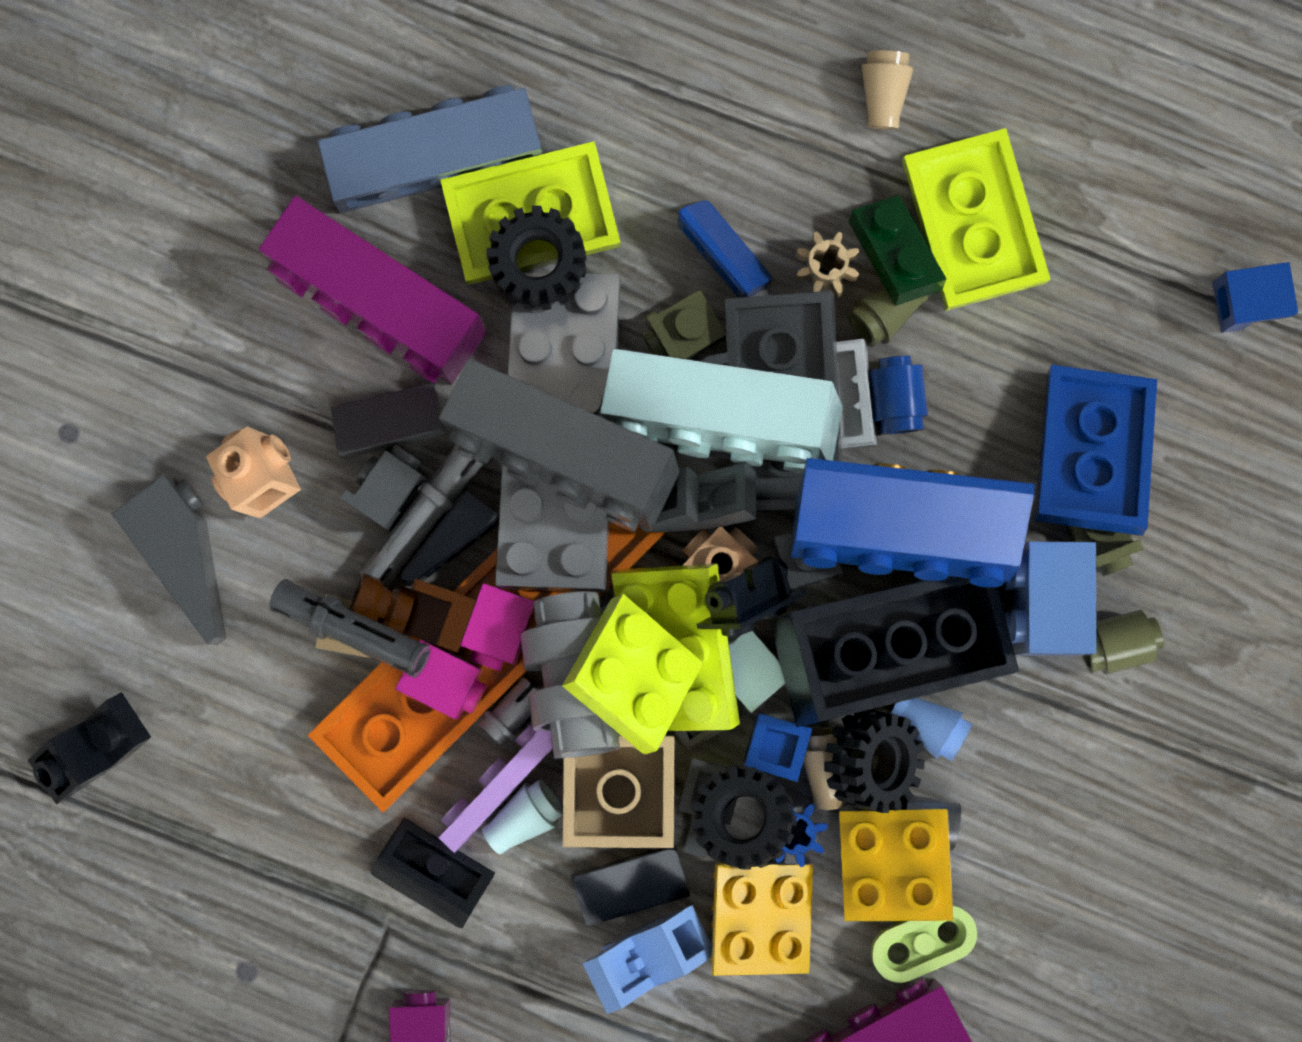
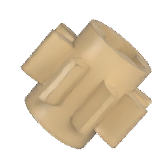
M817 231L814 232L812 236V250L798 248L795 257L806 263L805 268L800 269L796 273V281L808 279L813 285L812 292H820L821 289L831 288L836 298L840 297L842 294L841 280L844 278L848 281H856L859 276L855 269L848 267L849 262L858 256V248L846 250L841 244L842 232H838L833 240H823ZM825 255H831L835 258V268L829 272V275L819 272L820 262L818 261H822Z

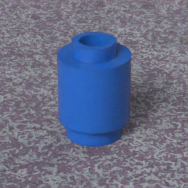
M893 356L879 359L880 368L869 371L874 421L880 422L881 435L924 430L923 417L928 416L923 365H912L911 356Z

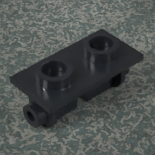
M766 557L744 568L743 572H736L709 586L705 595V604L710 610L711 616L697 623V629H721L723 636L746 634L755 629L754 622L786 613V605L805 596L806 591L789 590L787 580L788 567L786 563L775 557Z

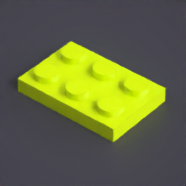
M1006 128L903 157L902 164L924 239L947 278L942 291H940L945 311L1047 284L1051 280Z
M595 141L440 180L467 285L493 279L487 259V248H491L489 237L493 230L498 233L501 229L498 223L506 216L510 221L515 217L514 210L523 208L524 213L532 212V206H542L543 212L549 213L550 208H553L560 212L561 218L565 219L568 217L574 223L576 231L580 232L586 256L621 247ZM530 241L519 250L516 260L517 267L523 272L555 264L558 261V252L547 241Z
M702 564L621 569L612 573L615 597L621 594L626 595L703 662L668 731L731 730L740 725L728 636H723L721 629H697L696 625L711 616L710 610L705 604V595L710 585L720 581L718 565Z

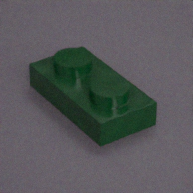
M899 195L852 210L848 222L895 306L942 291L947 278Z

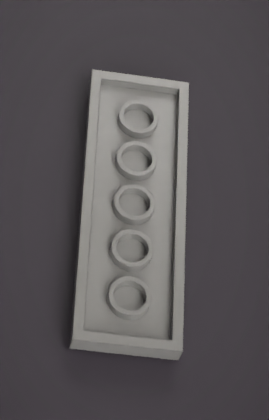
M522 272L530 277H543L549 274L540 272ZM585 274V278L581 277L579 281L581 287L575 294L571 291L567 295L569 301L562 305L558 301L551 303L552 309L542 311L541 306H534L532 311L524 309L523 305L519 302L516 305L512 303L508 376L604 418L600 412L613 349H618L621 295L620 274ZM502 465L495 586L498 589L606 593L609 521L605 518L607 513L590 502L586 509H581L563 501L556 496L557 490L544 481L539 480L536 487L527 485L506 473L508 468Z

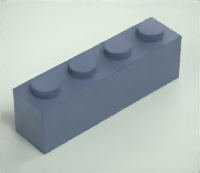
M511 85L499 86L486 91L483 94L484 98L463 103V100L459 98L448 99L433 105V111L415 116H412L411 112H397L383 117L380 125L361 129L359 125H346L332 130L329 133V138L318 140L334 204L340 213L442 188L441 179L541 155L542 150L526 88L515 90L514 86Z

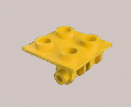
M861 809V811H839L844 921L954 920L948 809L889 810V813H880Z
M721 862L715 864V872L712 875V878L715 879L714 904L711 905V911H714L713 921H711V928H713L712 958L709 959L712 961L711 975L809 974L813 865L804 864V867H800L798 864H770L762 868L756 866L751 867V870H742Z

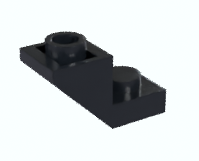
M121 692L104 701L82 723L49 739L28 759V762L33 768L34 777L39 786L50 794L57 805L129 758L151 736Z

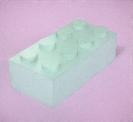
M613 349L600 413L606 420L657 443L677 445V452L687 456L709 458L710 451L731 454L730 460L738 464L746 462L749 466H762L763 459L784 462L783 468L787 471L803 474L807 458L833 461L843 406L832 381Z

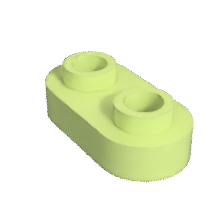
M953 905L954 920L950 922L955 924L956 934L951 940L943 941L938 937V928L947 921H900L884 928L875 936L870 950L872 963L876 970L889 981L897 983L911 981L967 956L976 944V924L965 910ZM895 943H902L907 948L906 957L900 962H893L888 958V950Z

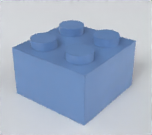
M1096 542L1025 543L1019 569L1010 583L1003 582L1002 585L1004 590H1011V612H1004L1015 656H1082L1096 654Z

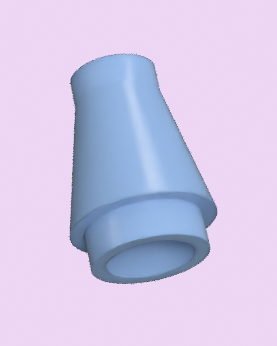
M919 698L896 703L890 713L909 719L911 721L909 726H915L920 733L914 740L922 741L924 749L936 759L941 755L951 762L973 726L972 723L962 718L963 712Z

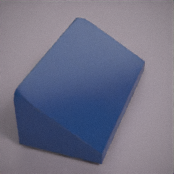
M703 200L685 206L679 211V229L737 298L753 297L771 282L772 275L709 201Z

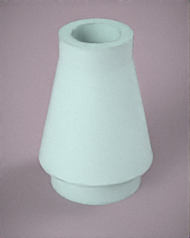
M539 779L532 785L525 783L497 816L482 828V833L491 848L501 855L520 843L558 826L557 820L563 816V805L554 791L544 781Z

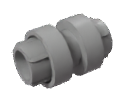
M587 591L569 592L547 596L534 601L536 627L524 631L520 635L525 669L528 671H542L544 689L537 690L528 695L533 730L551 731L554 758L584 757L620 749L618 733L562 687L601 617L598 593Z

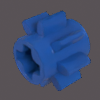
M810 802L804 806L802 812L794 811L792 807L793 814L797 816L796 822L799 818L805 821L802 825V830L807 834L806 840L803 843L794 840L789 846L785 845L782 848V851L785 853L779 859L774 858L777 863L781 862L788 853L795 856V861L800 867H804V853L810 849L817 853L824 852L823 847L815 840L816 833L828 829V824L824 822L813 823L809 819L814 812V805Z

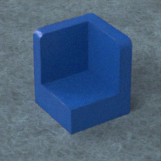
M1290 262L1227 271L1212 282L1221 333L1243 330L1256 322L1289 318L1298 313Z
M757 713L742 765L754 767L759 771L798 782L812 728L805 726L797 728L795 723Z

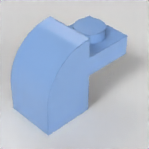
M693 905L658 918L602 947L600 953L582 964L606 1014L624 1008L655 986L680 978L712 958V944Z

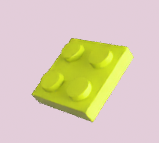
M621 594L612 598L562 687L645 755L658 750L703 662L626 595Z

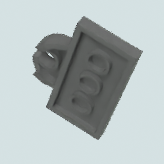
M832 291L725 299L727 352L705 357L700 362L832 381L839 396L834 293ZM839 425L833 461L842 462L841 429ZM710 451L709 454L714 457L730 459L731 454L721 453L715 451ZM763 459L762 466H751L756 471V512L795 510L796 495L802 474L787 471L783 468L784 462Z

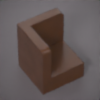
M415 578L411 589L416 591V595L403 632L463 654L465 647L460 645L477 600Z

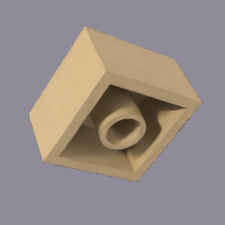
M618 735L620 749L591 756L564 758L563 847L674 848V735H665L658 750L645 755L621 735Z

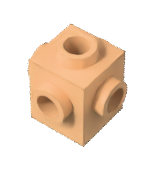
M250 427L239 429L228 434L222 440L221 446L205 456L214 473L212 477L213 486L217 493L228 502L231 510L261 519L301 490L288 464L291 461L289 450L273 434L268 435Z
M718 527L712 535L706 529H702L683 549L682 552L689 557L683 566L711 564V560L715 555L725 554L731 559L732 568L726 574H719V579L722 580L736 572H743L744 568L758 562L752 556L758 550V547L736 527L730 533L723 527Z

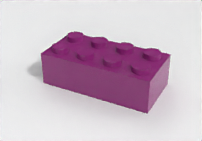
M296 195L258 249L270 262L266 271L276 277L275 280L301 298L306 291H309L313 294L311 300L320 306L319 309L345 327L352 319L359 324L356 329L365 335L364 339L388 355H391L395 348L404 353L402 359L409 364L408 367L433 384L437 382L439 377L453 384L468 358L471 357L487 333L478 313Z

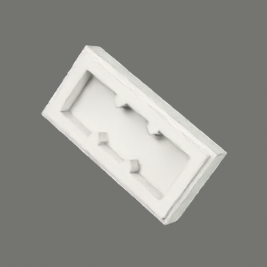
M856 339L836 342L839 399L843 406L840 420L841 449L877 446L866 340Z

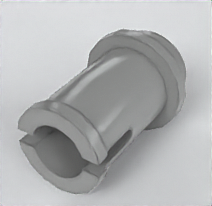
M524 677L518 680L519 682L491 712L486 710L483 713L485 718L478 724L500 746H503L508 739L514 742L516 737L513 734L531 716L528 695L537 691V689L532 687L531 683Z

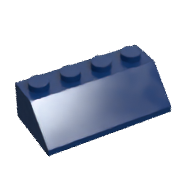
M807 458L796 495L790 558L803 559L804 564L816 568H831L836 566V563L859 565L860 571L869 574H888L894 569L914 572L915 577L927 581H941L947 579L948 576L970 578V583L976 586L998 587L1003 585V582L1010 583L1020 567L1034 498L1035 484Z

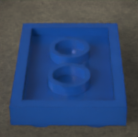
M1058 365L1050 366L1046 379L1035 521L1143 536L1148 529L1157 379Z

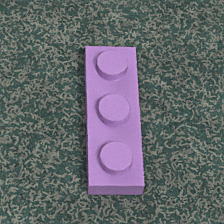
M531 723L515 740L522 749L507 764L499 757L479 778L478 781L485 787L483 791L471 803L462 797L440 821L448 828L438 838L454 853L459 850L553 749L551 731L533 730Z

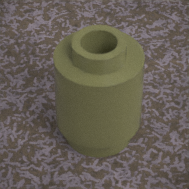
M1142 610L1096 621V654L1082 655L1090 673L1102 671L1107 675L1157 661V650L1164 647L1159 623L1155 617L1148 619Z

